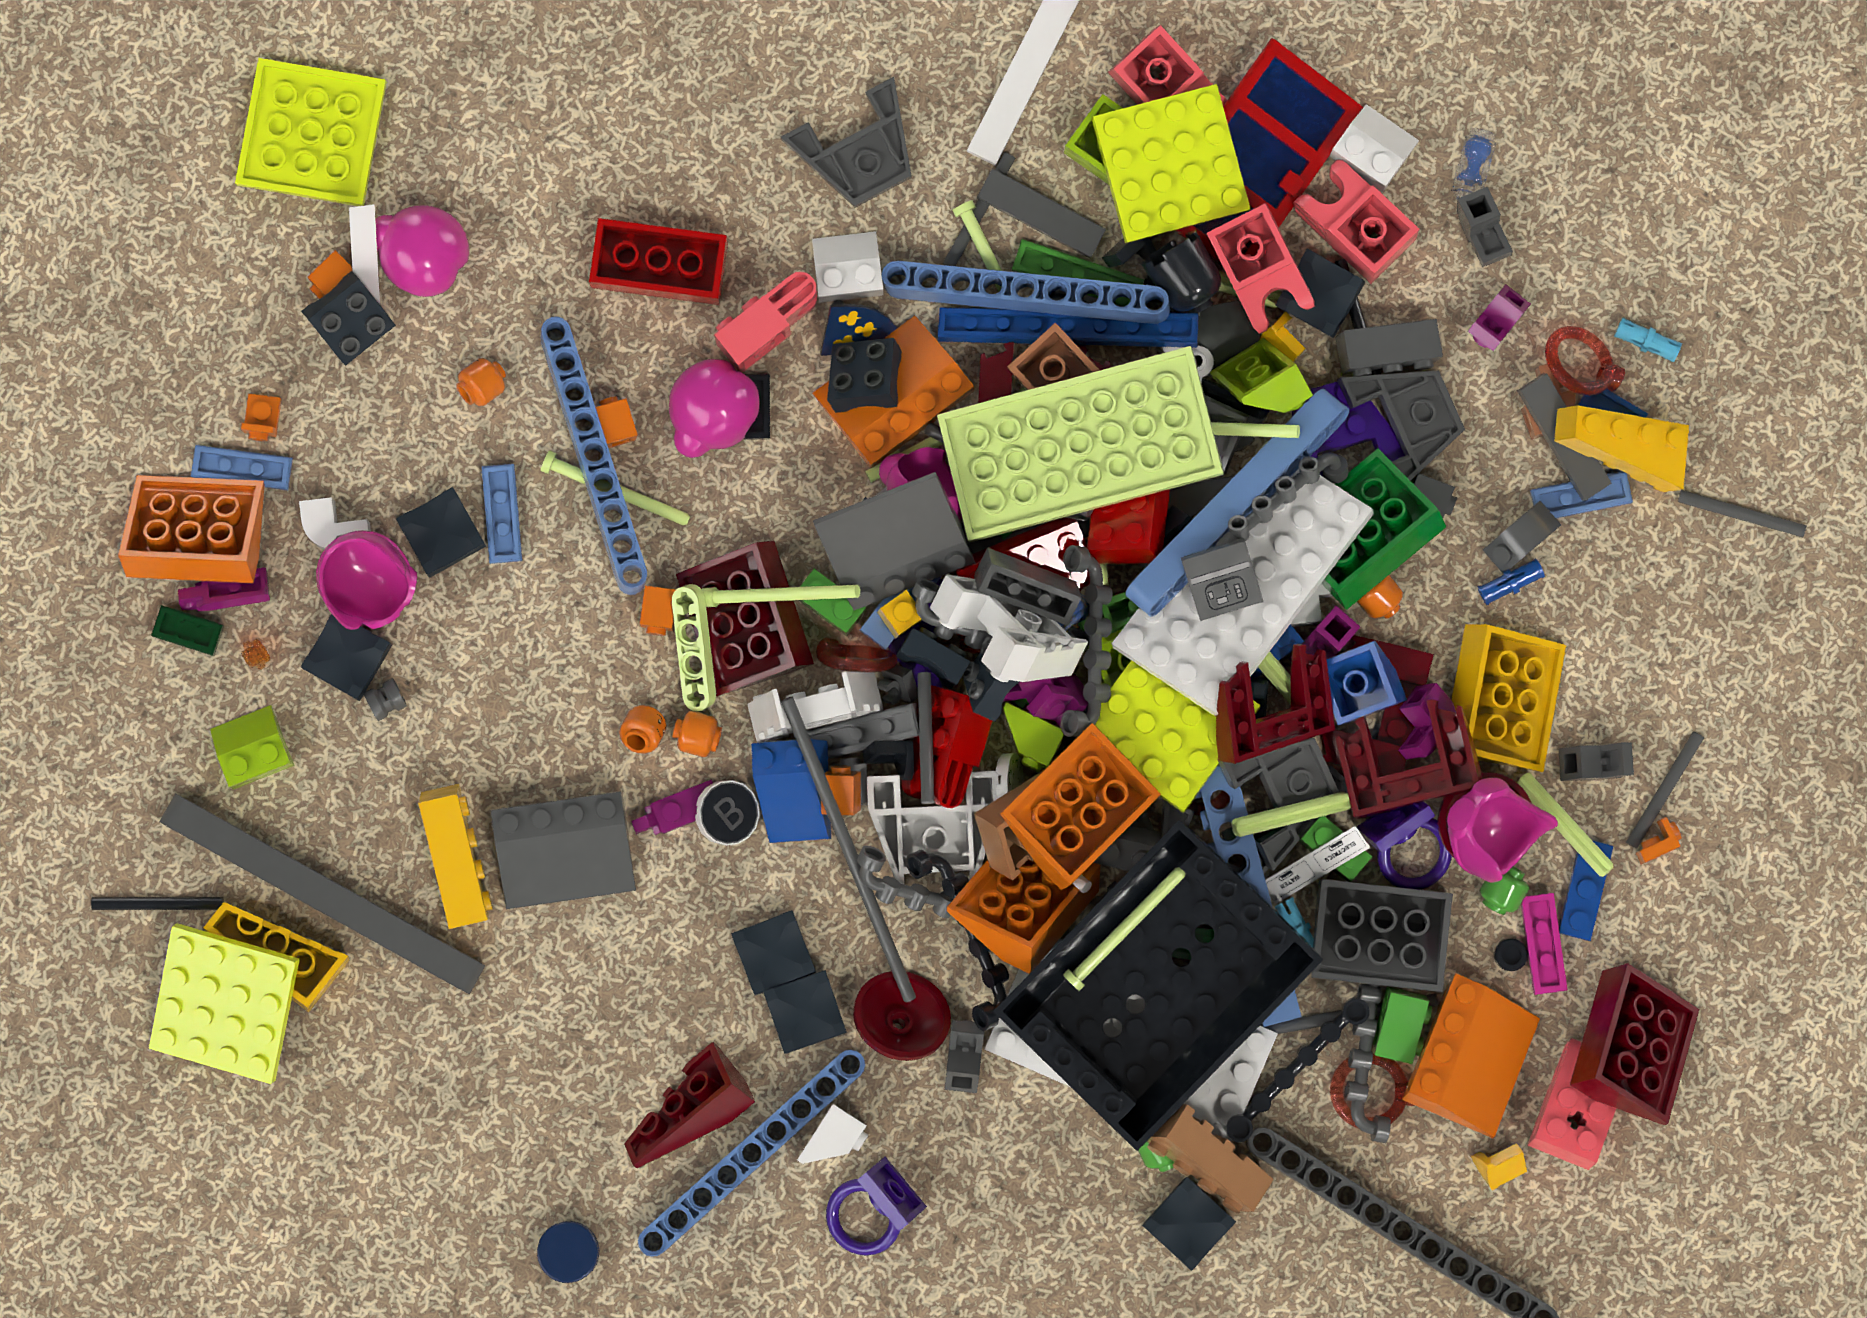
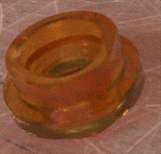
M254 639L251 642L249 640L243 643L244 650L241 652L245 662L250 668L256 666L259 670L266 667L265 663L270 661V656L263 644L258 639Z

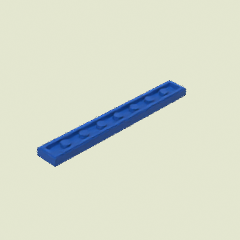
M940 308L938 342H1014L1016 344H1032L1056 323L1076 345L1191 346L1192 348H1197L1198 313H1169L1165 321L1158 324L1008 309Z

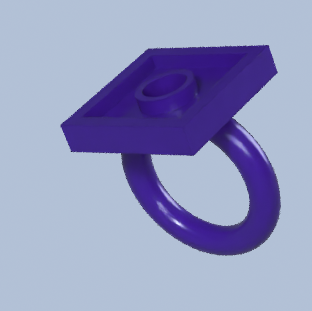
M1425 802L1374 815L1357 826L1363 838L1377 849L1378 864L1383 876L1398 888L1422 890L1432 886L1443 877L1452 860V856L1445 849L1438 831V820L1433 818L1435 814ZM1419 827L1431 831L1439 842L1440 852L1435 866L1425 875L1415 878L1405 877L1398 873L1391 863V847L1409 840L1414 836Z
M885 1156L860 1178L846 1181L835 1189L826 1207V1222L832 1237L842 1248L857 1255H875L888 1249L896 1241L900 1230L908 1225L927 1206ZM867 1192L874 1208L880 1214L888 1217V1228L878 1240L860 1242L851 1238L843 1230L839 1220V1209L843 1200L852 1193Z

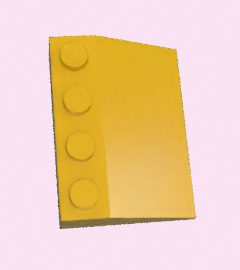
M1465 624L1451 701L1455 710L1457 705L1462 706L1464 709L1478 760L1544 772L1566 650L1565 644L1488 624Z

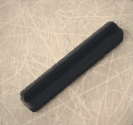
M1202 378L1201 385L1204 395L1258 419H1265L1270 410L1245 405L1222 385Z

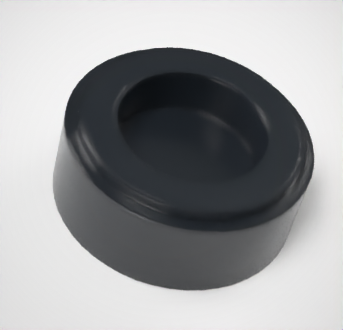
M1517 939L1501 941L1494 951L1496 964L1501 969L1509 972L1521 969L1528 958L1525 945Z

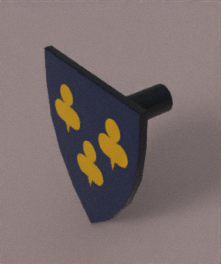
M835 300L829 308L820 355H831L832 344L884 339L897 329V325L887 315L874 308L863 305L844 304L842 300Z

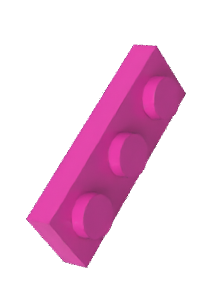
M1554 893L1526 896L1521 903L1533 994L1567 991Z

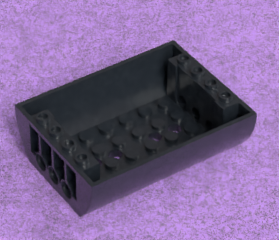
M1178 820L993 1012L1117 1133L1138 1151L1323 961V958L1291 924L1186 824ZM1180 867L1186 873L1185 877L1082 981L1085 986L1078 991L1063 974L1068 969L1073 972L1175 868ZM1208 924L1213 928L1214 937L1211 941L1203 943L1196 939L1195 930L1199 925ZM1177 948H1186L1191 953V961L1187 965L1178 966L1173 962L1172 953ZM1139 995L1145 1000V1008L1142 1012L1132 1013L1127 1009L1126 1001L1130 996ZM1108 1019H1117L1122 1024V1032L1118 1036L1110 1037L1105 1034L1103 1024Z

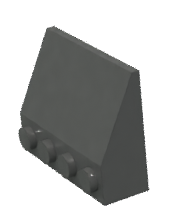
M936 472L813 520L840 585H859L860 596L858 598H847L853 610L913 588L919 578L933 580L975 563L966 532Z
M621 791L490 810L506 909L636 891L624 799Z
M1320 879L1315 911L1313 948L1323 958V961L1311 972V978L1443 992L1453 894Z

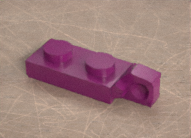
M264 567L257 568L254 583L201 581L195 583V587L178 589L179 604L182 611L196 609L197 611H210L270 601L267 570Z
M712 779L644 807L646 815L631 821L635 833L638 834L652 828L654 835L665 834L695 822L698 797L706 787L713 784Z

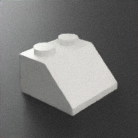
M1366 104L1334 146L1329 157L1335 161L1343 160L1368 184L1373 185L1383 193L1419 140Z
M876 231L812 239L819 303L883 295Z
M833 1104L797 1161L804 1164L849 1154L852 1148L859 1151L868 1137V1134L864 1132L867 1125Z

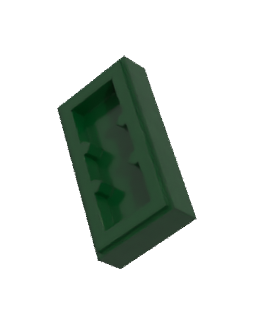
M161 605L151 636L215 656L224 625Z

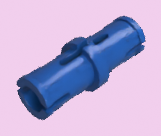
M1535 558L1533 561L1517 569L1503 571L1502 576L1482 586H1478V591L1487 606L1489 603L1511 592L1513 595L1519 593L1520 588L1540 578H1544L1545 574L1539 561Z

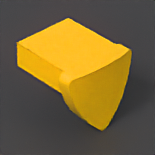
M1285 312L1267 331L1262 333L1260 340L1265 338L1295 362L1306 348L1284 327L1292 319Z
M1517 1143L1490 1157H1487L1482 1152H1477L1471 1156L1478 1171L1492 1191L1527 1172L1524 1153Z

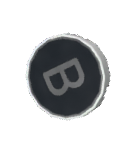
M733 780L716 781L704 789L698 797L696 804L698 806L697 814H695L696 824L701 834L711 842L726 846L739 844L748 839L757 827L760 816L759 804L754 793L743 783Z

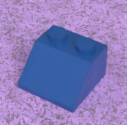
M1376 641L1327 659L1333 714L1337 725L1353 722L1360 717H1366L1407 701L1396 669Z

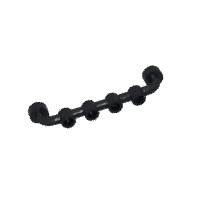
M918 850L906 857L908 871L916 879L931 874L933 867L937 868L943 878V891L952 900L969 882L964 873L959 872L955 874L950 863L940 855L927 854L924 850ZM965 928L969 937V950L975 958H978L983 970L981 973L982 980L988 988H991L994 995L993 1004L986 1001L974 1006L972 1009V1017L976 1026L980 1030L986 1031L998 1025L999 1017L993 1011L1007 998L1003 983L1009 980V972L1004 964L998 963L995 965L990 955L992 951Z
M1357 997L1348 999L1342 1007V1012L1333 1021L1323 1023L1320 1028V1034L1309 1045L1300 1046L1297 1050V1057L1286 1068H1279L1274 1074V1080L1263 1091H1257L1252 1095L1251 1103L1246 1107L1244 1113L1229 1118L1226 1124L1228 1136L1236 1142L1248 1140L1253 1133L1251 1121L1260 1112L1268 1111L1271 1107V1101L1283 1089L1292 1087L1295 1077L1306 1066L1313 1065L1317 1061L1318 1054L1329 1043L1336 1042L1341 1036V1031L1349 1023L1359 1025L1368 1019L1370 1010L1367 1003Z

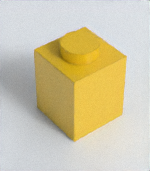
M907 590L877 611V614L895 639L922 621L916 611V602Z

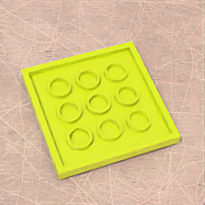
M258 58L235 184L259 190L354 206H364L387 81L369 76Z
M1217 84L1096 115L1091 118L1125 243L1251 210Z
M1131 660L1111 687V696L1108 702L1101 703L1100 717L1095 726L1161 794L1160 797L1184 813L1219 765L1217 760L1216 717ZM1253 700L1256 714L1260 709V705Z
M176 923L171 928L149 1049L272 1084L276 1081L300 958Z

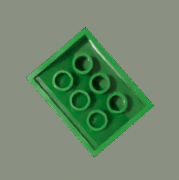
M1379 448L1354 467L1344 481L1335 483L1336 486L1372 508L1374 512L1373 516L1322 582V585L1346 610L1446 528L1439 509Z

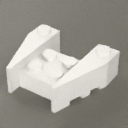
M946 574L930 606V609L940 618L939 622L947 628L957 629V627L982 630L987 631L988 634L993 636L981 661L991 670L990 674L1001 682H1008L1009 680L1026 682L1071 676L1088 643L1086 639L1072 638L1054 620L978 592L975 579Z
M867 669L842 672L844 688L838 689L837 684H831L818 688L819 694L806 697L805 692H798L788 695L786 698L793 696L806 729L883 711L875 673L867 672ZM777 689L754 696L753 701L747 704L757 743L789 737V734L793 733Z
M996 771L971 772L965 792L966 805H959L954 808L942 806L901 808L900 775L867 777L868 810L896 880L904 884V874H910L906 865V857L918 850H924L927 854L942 856L950 863L954 871H969V879L975 875L982 866L986 852L974 813L996 800L995 787L996 784H999ZM933 867L932 872H939V870Z

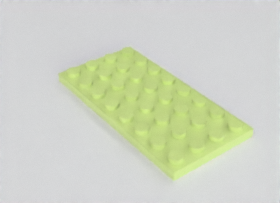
M1191 346L937 415L969 542L1224 475Z

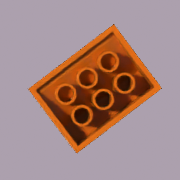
M915 315L884 338H895L902 351L897 375V407L864 406L853 408L846 412L835 413L827 400L829 381L812 393L870 468L880 464L888 455L900 449L922 432L929 423H934L938 419V414L948 412L974 392L972 382Z
M137 475L118 554L126 577L254 583L260 553L264 481Z
M1091 723L1000 815L1039 868L1062 890L1070 886L1161 794L1109 739Z
M987 859L947 906V912L1002 961L1030 974L1099 892L1101 865L1092 863L1082 873L1092 883L1091 888L1086 893H1082L1073 884L1061 890L1039 868L1034 860L1028 859L1019 868L1021 873L1011 880L991 868Z
M1455 973L1446 986L1402 1100L1494 1138L1540 1018L1487 986Z

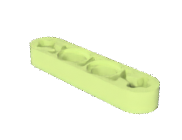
M688 584L674 591L672 595V609L683 700L687 708L699 712L714 704L716 689L704 592L697 585ZM687 595L689 598H693L694 603L690 605L689 602H684L683 596ZM685 614H696V616L685 618ZM688 623L697 627L699 632L697 640H691L686 635ZM692 655L697 656L701 660V672H695L690 667L689 659ZM703 678V681L700 683L699 681L692 682V680ZM698 691L699 694H704L705 699L701 701L700 698L695 697L694 692Z

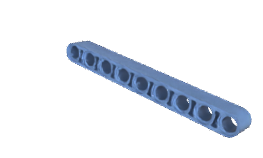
M892 261L886 264L882 270V280L887 293L897 299L1158 324L1165 321L1170 313L1169 298L1166 291L1161 287L906 261ZM895 275L906 277L901 284L894 285L890 283V279ZM927 278L938 280L936 285L931 288L922 286V282ZM959 281L969 283V287L964 291L954 289V285ZM992 284H998L1002 287L996 294L986 292V288ZM1024 287L1034 290L1033 294L1029 297H1020L1018 292ZM1057 290L1066 293V296L1058 301L1050 298V295ZM1092 293L1098 296L1097 301L1092 304L1082 301V298L1087 294ZM1119 297H1127L1131 300L1125 307H1119L1114 304L1115 300ZM1152 300H1159L1163 303V306L1158 310H1150L1146 307Z
M551 317L542 325L541 345L617 586L625 594L636 595L645 587L647 579L645 562L570 326L563 318ZM557 329L564 334V337L561 340L554 341L548 338L547 333ZM566 359L571 361L574 367L568 371H563L557 367L556 363ZM576 389L583 394V397L578 401H572L567 398L566 393L569 390ZM585 419L591 422L593 427L588 431H581L575 426V423ZM594 449L601 453L602 458L592 462L584 454ZM599 480H606L611 484L612 488L607 492H601L595 488L594 484ZM609 510H615L620 513L622 518L612 523L605 519L604 514ZM619 540H624L630 544L631 549L626 553H620L615 550L613 545ZM627 571H635L640 575L641 579L639 582L631 584L624 580L623 575Z
M1325 389L1317 391L1285 424L1299 425V438L1272 437L1132 581L1126 590L1125 596L1150 617L1157 615L1188 583L1181 557L1215 547L1216 543L1229 532L1228 521L1230 518L1236 515L1248 516L1253 512L1252 501L1258 496H1272L1276 492L1275 483L1277 479L1282 476L1291 477L1299 469L1300 460L1311 456L1340 427L1347 418L1349 409Z
M845 1050L840 1053L646 1227L639 1235L638 1244L640 1250L645 1255L653 1257L664 1253L858 1079L865 1069L863 1056L854 1050ZM848 1055L856 1056L860 1061V1068L854 1074H846L841 1068L843 1058ZM823 1077H829L835 1082V1091L830 1096H822L817 1091V1082ZM798 1099H805L811 1106L810 1114L805 1118H797L792 1112V1106ZM774 1121H780L786 1127V1135L781 1140H773L768 1135V1126ZM749 1143L757 1144L762 1152L761 1158L753 1163L748 1162L743 1156V1150ZM725 1165L732 1166L737 1172L735 1182L729 1185L722 1183L718 1175L719 1170ZM702 1187L707 1188L712 1193V1201L705 1207L699 1206L694 1200L696 1190ZM679 1209L686 1213L688 1221L685 1227L677 1229L671 1225L669 1217L674 1210ZM650 1232L659 1233L663 1239L662 1247L657 1251H652L645 1245V1237Z

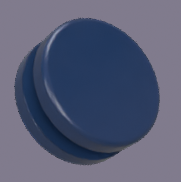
M575 1221L560 1222L548 1228L541 1236L537 1247L538 1262L544 1273L551 1279L562 1283H573L584 1279L594 1270L599 1260L600 1249L596 1236L587 1226Z

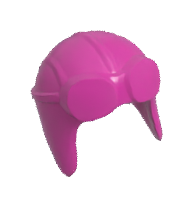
M361 530L339 536L324 549L317 563L316 582L326 607L342 626L349 630H355L362 624H365L371 629H376L393 622L400 616L404 607L410 604L416 589L417 572L409 565L405 554L391 539L380 533Z
M1486 778L1476 782L1470 792L1454 803L1447 817L1448 834L1456 862L1466 872L1490 883L1502 880L1503 875L1524 856L1539 837L1558 826L1556 817L1516 794L1505 781L1499 778Z

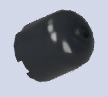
M1192 230L1185 233L1186 240L1178 245L1175 240L1168 242L1148 256L1150 260L1141 262V265L1153 284L1166 291L1169 298V306L1178 312L1195 309L1199 313L1214 303L1211 297L1218 292L1221 286V275L1197 231Z

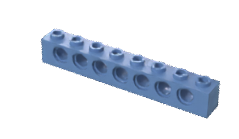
M1218 765L1196 796V799L1203 798L1206 809L1200 811L1204 831L1211 829L1214 842L1208 843V845L1226 863L1233 854L1243 855L1246 858V866L1237 873L1272 906L1253 834L1242 837L1236 836L1233 840L1229 841L1222 839L1219 835V828L1223 823L1232 822L1233 819L1247 816L1248 813L1241 787L1239 786L1236 789L1230 787L1220 765ZM1217 790L1227 792L1230 798L1228 805L1222 809L1215 808L1210 802L1212 793ZM1295 990L1263 1022V1027L1302 1017Z

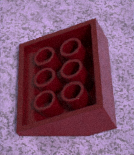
M775 541L755 542L676 574L680 587L688 584L697 585L701 589L716 587L718 590L789 587ZM794 600L719 603L717 607H706L716 697L792 673L814 664ZM692 624L697 639L699 636V632L697 627Z
M1629 963L1603 970L1570 1086L1594 1101L1662 1125H1667L1670 1120L1700 1009Z

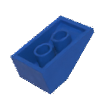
M811 739L825 773L829 770L827 741ZM797 740L752 743L753 779L769 843L831 839L830 820L828 815L821 814V798Z

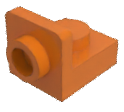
M248 394L245 422L241 424V430L249 434L248 439L266 442L268 441V436L277 437L282 401L280 397Z
M1667 817L1657 821L1664 840L1661 841L1657 835L1640 843L1643 849L1636 852V855L1641 865L1681 847L1678 841L1682 839L1681 833L1674 821L1669 822Z

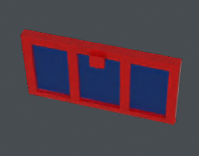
M1273 38L1269 40L1223 106L1250 209L1253 210L1266 204L1279 228L1294 207L1293 202L1304 193L1330 156L1334 146L1363 109V106ZM1249 211L1174 231L1187 239L1185 233L1196 230L1211 258L1222 266L1207 232ZM1249 241L1246 244L1248 249L1244 250V254H1250L1253 257L1258 254L1257 250L1260 249V245H1255L1252 241Z

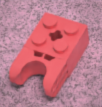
M1161 25L1154 28L1108 71L1109 75L1137 105L1213 85L1203 74L1204 72ZM1157 66L1160 68L1161 73L1158 74L1161 77L1160 80L1151 77L1150 67L1152 69ZM1220 93L1222 105L1224 106L1227 100Z
M1336 160L1330 166V179L1340 190L1341 199L1333 204H1323L1308 194L1300 195L1293 202L1294 209L1302 220L1372 284L1416 240L1419 228L1373 185L1370 186L1346 162ZM1373 232H1375L1377 234V238H1370L1366 234L1371 235Z
M1266 204L1207 232L1252 326L1259 334L1268 330L1270 323L1265 313V300L1274 291L1286 290L1290 292L1298 305L1305 310L1315 307V301ZM1249 241H1252L1255 245H1260V249L1257 250L1258 254L1253 257L1250 254H1244V250L1248 249L1246 244Z
M795 272L760 299L754 296L741 307L743 312L735 319L729 316L716 327L718 332L714 334L716 344L737 371L745 372L791 335L790 327L815 307L817 303V287L814 279L805 272Z
M1571 1038L1561 1054L1535 1122L1528 1146L1589 1170L1598 1161L1616 1108L1594 1101L1570 1086L1581 1047L1580 1041ZM1570 1118L1573 1119L1574 1121H1576L1578 1127L1576 1129H1572L1570 1127L1572 1122H1568L1567 1120H1569Z

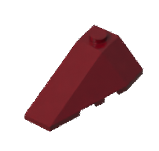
M714 1042L710 1043L685 1065L681 1071L687 1076L675 1091L670 1087L667 1088L663 1093L666 1099L661 1110L658 1113H648L624 1143L634 1167L639 1168L732 1122L755 1103L746 1080Z

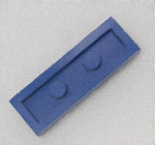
M1593 841L1611 859L1614 846ZM1578 852L1561 915L1559 933L1591 941L1607 875L1599 876Z

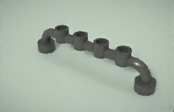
M1332 452L1324 453L1317 458L1310 456L1302 458L1299 462L1300 472L1293 478L1289 476L1278 478L1275 483L1276 492L1272 496H1258L1253 499V512L1246 517L1236 515L1230 518L1228 521L1229 532L1216 543L1215 547L1241 538L1247 541L1251 529L1259 523L1269 522L1273 518V511L1283 503L1293 502L1297 497L1296 492L1305 484H1313L1319 480L1321 471L1323 477L1332 483L1344 481L1349 474L1347 460L1343 456Z
M1072 545L1064 553L1063 563L1065 568L1070 572L1083 573L1088 569L1090 575V584L1085 590V599L1089 603V617L1084 624L1085 633L1089 636V650L1084 655V665L1088 668V683L1083 689L1084 699L1088 701L1087 714L1083 711L1067 710L1061 718L1063 734L1078 737L1091 723L1096 724L1100 717L1101 703L1108 702L1111 696L1110 686L1106 683H1101V670H1107L1111 665L1110 653L1102 650V637H1108L1112 631L1111 621L1108 618H1102V607L1111 602L1113 594L1110 586L1103 585L1102 569L1099 562L1090 555L1089 550L1083 546Z
M917 579L912 590V594L917 598L915 604L916 611L924 622L935 626L934 634L946 640H950L954 633L965 636L964 643L973 649H981L984 640L988 636L991 637V635L987 631L961 627L950 629L943 626L939 622L940 618L929 609L928 605L933 602L940 586L928 579ZM1069 628L1067 633L1072 638L1086 639L1088 641L1083 651L1085 653L1089 649V636L1083 630Z
M862 847L857 857V862L861 866L859 870L860 879L866 887L876 891L875 896L878 900L891 904L895 897L898 896L905 898L904 904L914 911H921L926 903L934 905L932 909L938 916L950 918L951 915L947 912V906L952 902V898L948 897L944 891L941 893L932 892L923 885L916 883L912 886L901 884L890 876H885L883 879L875 877L872 872H879L886 861V856L875 847Z
M1360 983L1357 998H1361L1367 1003L1370 1013L1364 1023L1353 1025V1035L1360 1036L1359 1049L1352 1048L1349 1054L1348 1066L1349 1068H1355L1356 1072L1354 1081H1347L1345 1085L1344 1099L1352 1101L1351 1117L1355 1125L1361 1131L1370 1134L1371 1141L1386 1143L1391 1128L1390 1118L1375 1115L1373 1121H1370L1364 1114V1105L1369 1091L1367 1082L1373 1061L1372 1043L1377 1029L1376 1012L1381 998V987L1375 984Z

